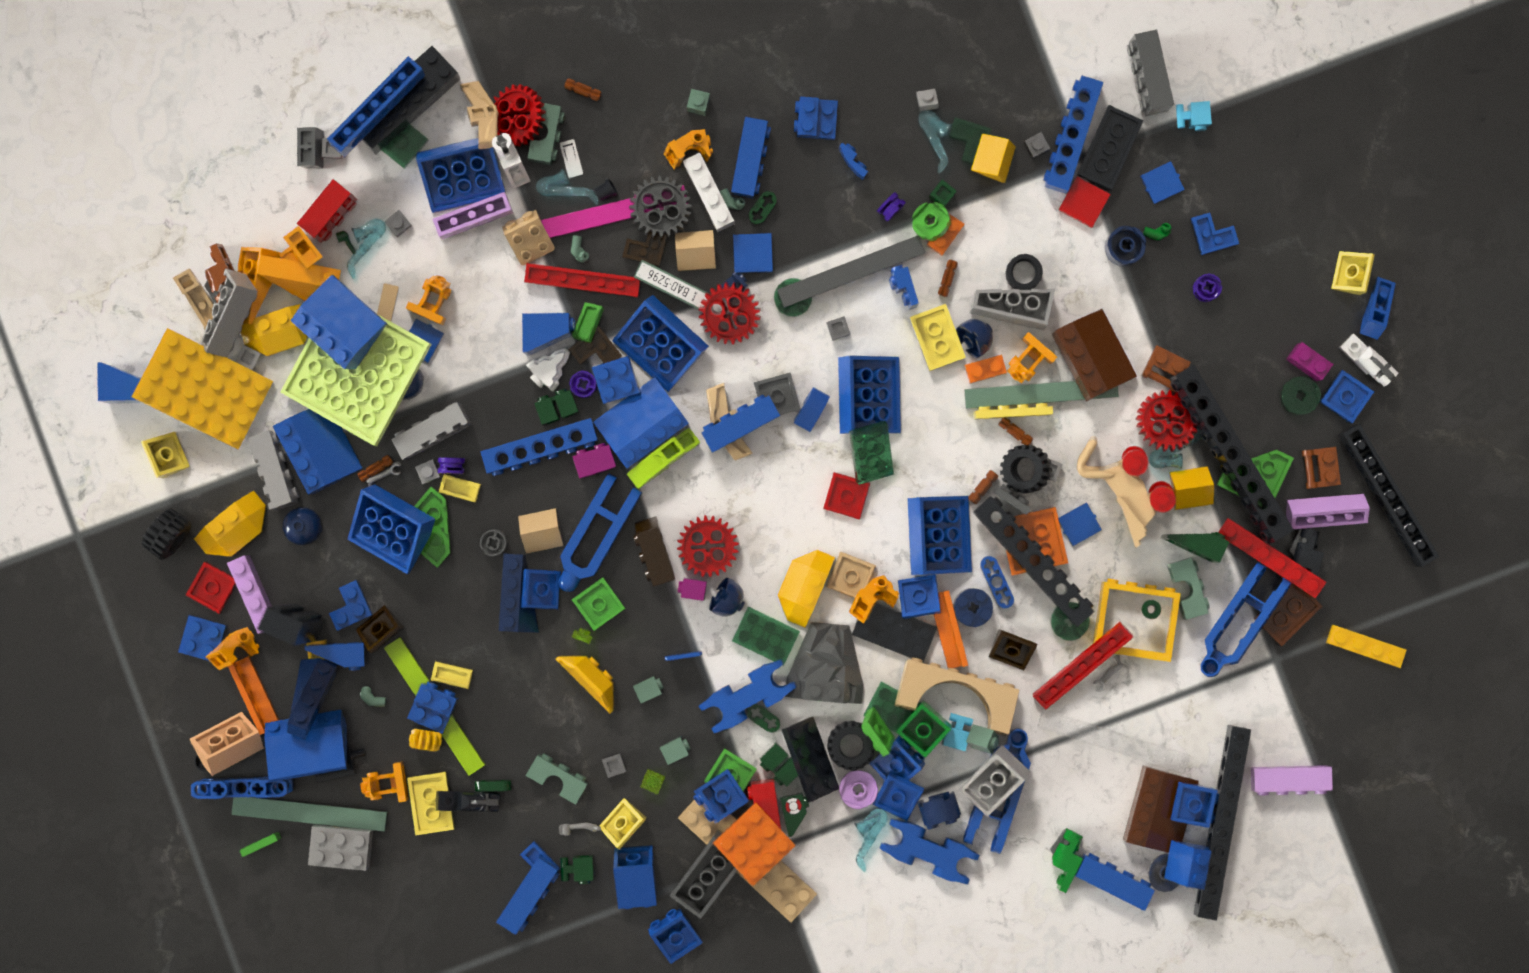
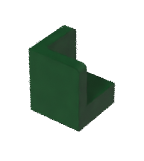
M941 180L931 192L929 198L933 202H938L946 207L957 191L944 180Z

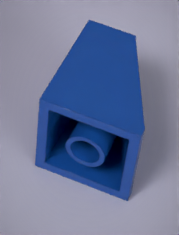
M569 313L522 314L523 353L526 356H530L571 337L572 331L575 329L574 318Z
M97 362L98 401L109 404L142 403L132 398L141 378L115 366Z
M1171 840L1164 878L1186 887L1204 890L1211 850L1205 845Z
M653 845L615 848L613 870L618 909L657 906Z

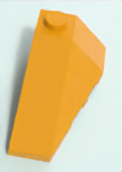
M241 247L238 272L246 274L257 290V298L252 302L249 315L243 324L253 323L272 285V282L257 274L260 255L280 258V252L264 248Z
M260 255L257 274L287 290L292 295L306 301L331 275H334L339 280L341 270L319 265H312L307 269L302 262Z

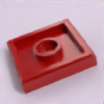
M1076 176L1058 211L1092 228L1110 194Z
M834 472L823 509L860 520L870 483Z
M204 562L186 596L220 614L236 583L233 576Z

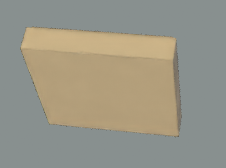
M840 551L826 587L855 598L857 593L870 582L876 565Z

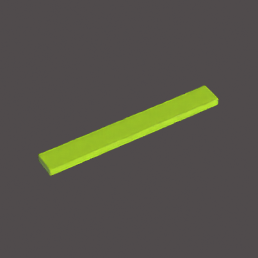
M399 637L384 647V649L416 696L421 684L427 683V681L430 682V680L402 638ZM451 715L442 736L468 776H470L486 764L454 716Z

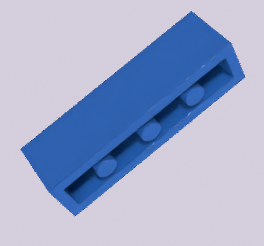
M745 117L731 195L754 199V195L759 194L760 183H757L758 175L762 176L764 164L760 163L761 158L766 156L767 146L764 145L765 138H769L771 130L766 120Z
M763 394L754 399V404L750 406L744 404L737 408L738 412L731 416L728 413L720 418L721 422L715 425L711 422L704 426V431L701 434L710 451L714 453L778 418L780 414L770 396L765 397Z
M1083 853V860L1075 874L1076 877L1143 911L1146 910L1155 892L1151 888V883L1144 879H1141V881L1134 879L1135 875L1126 870L1123 873L1116 870L1117 866L1108 861L1106 864L1100 862V857L1089 853V855Z
M540 854L496 923L515 935L518 931L522 932L528 924L526 921L528 915L533 916L539 907L536 905L539 898L543 900L549 889L546 887L550 882L554 884L558 878L559 873L557 870L559 866L545 859Z

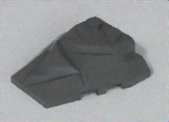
M811 622L787 676L786 685L795 682L797 687L785 697L862 704L863 681L849 625Z

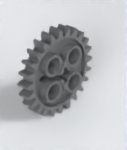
M661 176L658 177V181L651 177L650 183L643 180L644 187L639 184L637 185L639 192L633 191V195L636 198H630V202L634 204L629 206V210L634 211L630 214V217H636L633 224L640 223L638 230L640 231L645 228V235L652 232V238H654L656 233H658L660 239H662L663 233H666L669 238L671 231L676 235L677 227L683 230L682 223H688L685 217L691 215L687 210L691 209L692 205L686 203L690 201V197H684L687 194V190L681 191L682 184L675 186V179L670 183L668 177L665 178V181H662ZM669 192L672 197L664 199L661 194ZM651 197L654 202L648 205L644 203L643 199ZM672 202H677L676 205H669ZM657 204L664 206L662 211L657 208ZM669 210H675L677 212V216L673 218L669 217L667 212ZM656 215L659 221L653 223L649 220V217Z

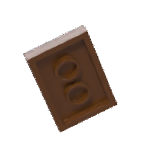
M1292 583L1263 626V629L1282 647L1322 605L1313 596ZM1260 612L1253 618L1254 620L1258 618Z

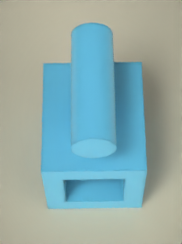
M1210 101L1191 102L1187 106L1188 111L1184 112L1183 104L1176 105L1178 129L1185 128L1186 120H1189V129L1195 128V131L1207 130L1206 127L1212 124Z
M951 713L949 720L956 722V724L942 739V745L966 751L968 744L966 740L970 732L963 730L964 725L972 726L973 719Z

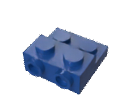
M800 97V101H796L795 113H799L798 120H794V132H797V137L835 140L838 101Z
M902 265L891 268V277L889 279L891 289H895L896 294L904 292L902 300L904 306L908 305L909 310L916 308L919 302L908 267L903 268Z
M427 681V683L421 684L407 719L443 734L459 698L455 697L456 693L448 689L444 691L437 689L438 685Z
M899 735L894 739L889 754L883 757L879 753L869 764L884 780L888 773L892 772L909 781L923 769L926 763L924 762V756L919 752L915 753L911 745Z
M728 769L694 791L696 795L693 796L699 806L703 805L706 812H704L707 820L709 822L713 821L714 824L749 802Z
M1178 782L1171 820L1210 828V823L1214 821L1213 809L1214 805L1218 802V790L1212 787Z
M680 908L678 910H670L666 914V918L661 921H653L648 929L650 937L670 964L703 943Z

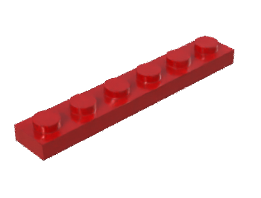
M526 263L524 283L637 298L639 296L640 280L634 277Z
M1227 518L1218 532L1226 536L1225 539L1314 598L1318 596L1326 584V581L1229 518Z
M1120 621L1035 691L1033 697L1045 710L1048 709L1134 638L1133 634Z

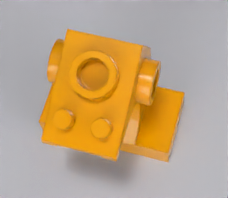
M705 129L692 130L676 141L669 142L664 151V156L673 169L681 165L685 157L684 153L688 150L698 151L705 161L708 162L713 153V149H709V146H711L710 137L706 135Z
M299 226L283 237L290 247L279 254L282 259L302 262L308 269L323 258Z
M433 275L431 278L426 279L422 287L425 292L418 305L408 301L406 309L443 326L446 318L438 315L444 300H447L451 294L452 289H449L451 283L439 275ZM431 292L440 295L436 305L427 302Z
M1029 332L1022 338L1028 347L1019 357L1015 355L1008 363L1011 367L1007 372L1010 373L1014 380L1020 383L1025 379L1029 381L1036 372L1033 370L1043 359L1052 364L1057 358L1054 353ZM1026 354L1035 361L1029 369L1020 363Z
M885 575L873 578L864 589L862 588L857 593L849 613L864 624L878 600L886 602L893 608L899 598V593L893 589L892 583L887 580Z
M246 627L230 633L206 658L218 670L232 665L237 660L233 655L236 647L242 648L252 657L259 653V645L255 644L253 633Z
M404 762L394 763L393 773L381 775L378 772L367 773V777L362 778L363 782L360 783L362 794H365V797H369L370 800L382 799L383 794L397 793L398 802L409 800ZM390 778L391 789L380 790L379 779Z

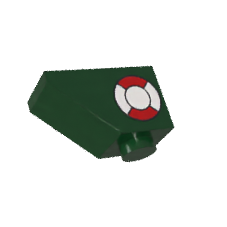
M802 792L780 797L789 837L794 835L807 814L806 808L809 807V802L806 796L803 797Z

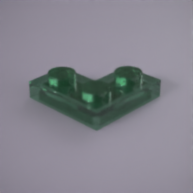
M954 118L949 137L967 142L961 161L973 164L981 135H990L991 128Z

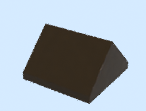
M384 605L359 626L356 632L370 653H375L401 631L404 626Z
M998 629L988 657L1025 670L1037 647V643Z

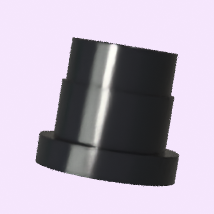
M609 178L605 179L604 183L595 188V192L601 201L618 195L614 184Z

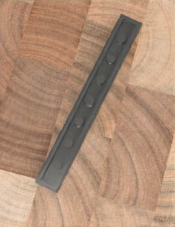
M917 235L777 289V293L783 308H786L923 255L925 250Z

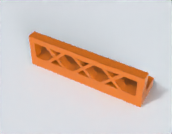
M949 590L939 592L941 613L934 614L947 668L968 666Z
M248 656L234 662L228 668L257 730L262 735L265 734V723L279 721L280 719L251 657Z

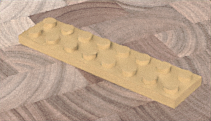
M695 800L678 817L705 844H708L717 830L723 833L737 820L732 814H729L716 824L713 821L709 822L704 815V812H706L703 805L699 806ZM782 860L752 886L790 922L817 895ZM737 870V873H738L746 882H748V881L746 880V878Z

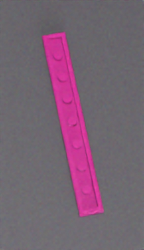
M682 185L681 191H684L685 188L684 185ZM669 192L661 194L664 199L672 197ZM651 197L643 199L644 203L648 205L654 202ZM629 198L544 219L541 222L551 239L636 217H630V214L634 211L629 210V206L634 204L630 202ZM672 202L669 205H676L677 202ZM657 204V208L662 211L664 206Z

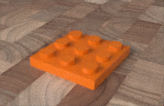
M1056 507L1030 512L1027 515L1014 516L1016 518L1014 522L1017 526L1020 527L1022 525L1029 533L1027 537L1031 541L1035 540L1042 547L1040 551L1044 556L1048 554L1054 560L1053 566L1068 563ZM1007 526L1004 529V534L1007 537H1011L1014 530L1011 526ZM1021 540L1017 543V549L1023 552L1027 545ZM1006 550L1011 576L1026 573ZM1032 555L1030 563L1033 566L1039 564V557Z
M756 802L713 842L752 886L796 846Z

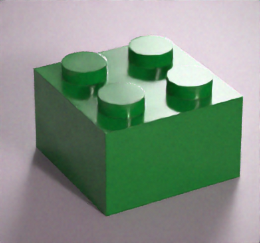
M923 700L899 726L896 732L926 758L951 730L952 725Z

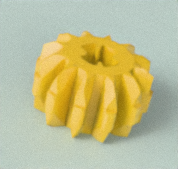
M413 729L409 737V746L414 749L436 752L442 744V734L435 731Z

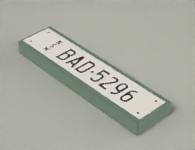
M641 260L634 278L698 310L699 307L704 306L700 302L702 299L707 300L704 296L707 292Z

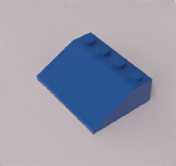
M478 138L417 152L416 161L432 213L479 202L505 192L494 147L479 149Z
M331 275L299 307L290 320L343 369H356L388 324L334 275Z
M654 295L647 298L612 340L652 378L655 377L668 392L709 347Z
M851 355L838 357L840 434L901 433L899 357Z
M655 377L639 388L640 393L626 397L593 422L626 469L689 424Z
M311 409L293 415L272 426L308 495H313L363 469L342 427Z
M372 485L361 489L347 540L402 572L409 574L431 536L435 518L379 486Z
M968 496L907 498L911 575L972 572Z
M341 710L317 714L306 739L287 733V722L289 719L265 723L264 738L269 782L347 769V723Z

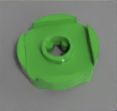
M938 202L923 203L914 211L912 216V227L920 238L932 242L942 237L951 225L949 212ZM935 217V222L933 224L927 225L929 223L927 220L929 218L933 219Z

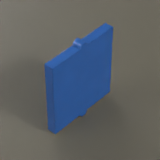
M1168 162L1141 175L1146 187L1145 191L1149 193L1154 204L1185 190L1179 179L1180 174L1176 173L1172 162Z
M415 319L409 332L432 344L424 358V361L429 363L444 333L433 328L431 324L428 325Z
M1087 502L1058 518L1064 530L1063 534H1066L1072 546L1102 530L1096 520V515L1092 513Z
M702 651L667 655L665 660L696 657L702 655Z

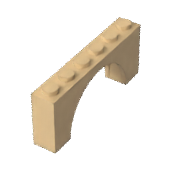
M911 658V660L908 659L905 662L894 706L914 711L920 698L929 688L942 683L959 684L972 690L982 701L988 718L987 728L994 730L996 734L1002 736L1009 735L1020 690L1014 688L1015 685L1009 683L1001 685L991 678L979 679L978 675L973 673L961 674L958 669L954 668L946 670L936 663L924 664L918 658Z

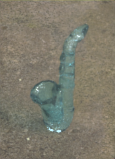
M931 110L922 111L919 114L918 121L941 160L937 171L940 173L947 166L948 157L946 150L943 149V145L940 144L941 141L937 134L939 133L941 138H944L952 124L943 122Z
M563 168L555 175L541 178L536 184L537 192L544 196H589L591 201L596 205L599 204L598 198L592 189L584 187L572 188V186L564 187L563 184H569L570 182Z
M373 219L359 228H351L357 243L364 240L360 244L359 249L351 255V259L347 263L348 272L353 279L356 272L354 266L386 231V224L381 219Z
M1198 426L1196 428L1198 431L1193 435L1192 441L1188 440L1189 444L1187 446L1183 445L1182 448L1192 446L1201 439V431ZM1169 447L1166 452H1163V448L1150 453L1149 463L1154 468L1159 469L1166 467L1182 469L1183 455L1182 453L1176 455L1175 452H1180L1183 449L1179 450L1175 447L1173 452H1171Z
M875 809L864 820L854 823L861 835L865 836V842L859 848L855 859L859 868L864 872L866 871V866L863 859L888 819L887 812L883 809Z

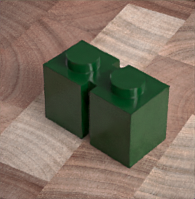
M565 388L556 391V395L549 398L548 395L537 399L538 402L534 404L543 426L560 420L553 403L554 401H556L563 419L579 413L571 390L567 391Z
M775 742L760 757V766L766 772H773L775 774L774 780L780 786L784 784L787 787L798 774L792 757L778 770L775 769L788 756V753Z

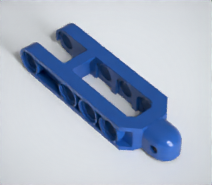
M610 473L604 479L560 556L564 571L559 578L558 585L565 592L575 590L581 579L594 576L597 573L642 494L641 491L633 488L617 515L602 507L615 480H617V477ZM598 513L613 523L588 567L582 569L571 562V556L577 546L580 545V541L587 529H589L594 516Z
M1260 562L1255 565L1205 638L1207 655L1201 663V671L1205 676L1215 677L1223 666L1240 662L1292 584L1290 581L1283 578L1276 591H1273L1264 603L1250 594L1267 569ZM1244 602L1260 611V614L1255 622L1250 624L1247 634L1243 639H1240L1234 653L1226 656L1217 650L1216 643Z
M1013 729L1010 731L1006 743L1002 745L1029 770L1031 762L1025 753L1028 736L1022 729ZM1025 781L1006 798L1003 811L995 809L988 816L999 820L990 848L992 852L1000 854L1003 849ZM976 805L973 806L963 837V842L973 845L975 832L979 829L982 817L985 815Z

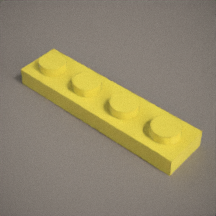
M1047 403L1036 404V407L1028 408V404L1017 405L1015 409H1009V405L998 406L997 410H990V406L979 407V411L974 412V419L1052 415L1053 406L1048 407Z

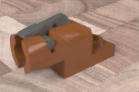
M215 243L209 247L212 251L210 255L217 264L205 270L207 282L204 286L213 301L218 303L220 298L219 286L220 284L224 285L227 277L223 275L225 268L235 270L223 244Z

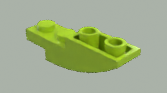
M687 428L648 455L629 471L627 476L637 489H640L667 470L671 464L700 445V441L691 429Z

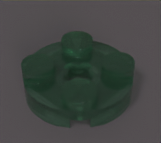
M797 278L784 280L778 285L774 293L775 306L780 313L788 317L801 316L808 311L812 303V298L783 308L777 289L801 281Z
M1304 376L1290 379L1283 385L1281 391L1283 406L1288 412L1296 415L1312 412L1321 399L1319 386L1310 378ZM1299 390H1301V393H1305L1306 395L1305 397H1303V401H1300L1299 398H1296V394H1298Z
M1069 602L1071 609H1075L1078 606L1077 603ZM1055 607L1051 614V628L1055 635L1064 640H1077L1089 628V617L1078 627H1075L1073 624L1071 627H1068V624L1065 623V619L1068 618L1058 607Z

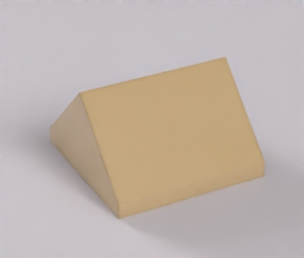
M713 230L681 232L675 235L678 271L716 269Z
M556 508L518 516L520 536L526 554L564 546Z

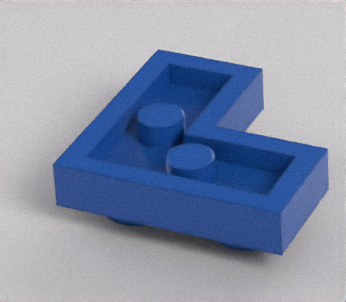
M1210 213L1191 218L1201 255L1239 244L1234 226L1215 231Z
M358 580L339 588L346 606L329 613L337 631L373 615Z

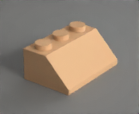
M242 712L190 738V742L203 766L212 776L264 749L259 731Z

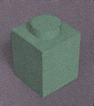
M691 89L687 112L706 116L710 102V93Z
M652 676L633 685V688L640 703H644L661 695L664 686L660 678L656 679L655 676Z
M973 724L966 742L973 749L993 754L994 749L998 747L999 736L994 730Z
M681 736L660 746V750L668 765L688 756V750L691 749L687 739L683 740Z

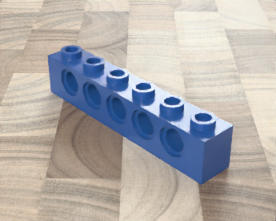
M408 56L327 138L330 145L345 158L425 76L423 69Z
M1081 75L1079 80H1075L1072 91H1075L1074 97L1069 98L1066 109H1069L1067 116L1063 117L1060 126L1063 127L1062 134L1057 135L1055 145H1058L1056 153L1052 152L1049 163L1052 164L1050 171L1046 170L1043 181L1046 182V188L1065 194L1069 191L1103 86L1102 81ZM1079 95H1087L1088 102H1082L1079 99ZM1080 112L1083 117L1082 120H1076L1073 113ZM1068 130H1074L1077 137L1070 138L1067 134ZM1068 148L1071 151V156H1064L1062 149ZM1062 166L1065 169V174H1058L1056 167Z
M589 418L483 450L480 453L486 473L497 476L503 474V470L508 468L511 471L522 468L521 464L528 462L529 465L540 463V459L547 457L549 460L559 457L558 453L564 451L566 454L576 452L577 447L584 446L585 449L593 447L595 442L599 440L593 420ZM574 432H581V441L574 442L572 440ZM557 437H561L564 440V444L560 448L554 446V440ZM538 443H544L545 451L543 453L536 452L535 447ZM521 448L527 451V455L523 459H519L517 456V452ZM507 454L508 462L504 465L500 464V455Z

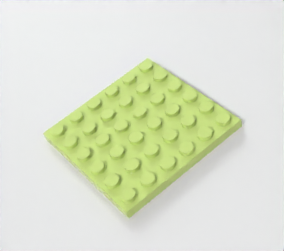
M382 316L380 317L388 324L356 369H343L309 338L281 390L282 394L374 446H378L432 345Z

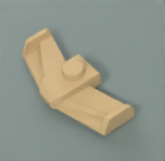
M479 81L460 84V89L472 105L467 107L471 127L478 126V148L493 147L492 140L497 136V118L499 116L496 105H494Z
M725 383L706 390L710 421L714 425L721 422L720 418L728 413L732 416L737 413L736 409L728 412ZM742 438L725 446L735 461L753 454Z

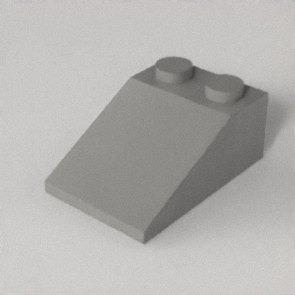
M1001 745L959 790L988 817L1026 780L1030 771Z

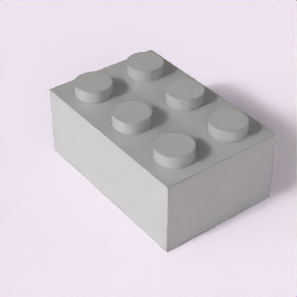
M321 824L313 825L308 865L366 871L370 868L373 830Z

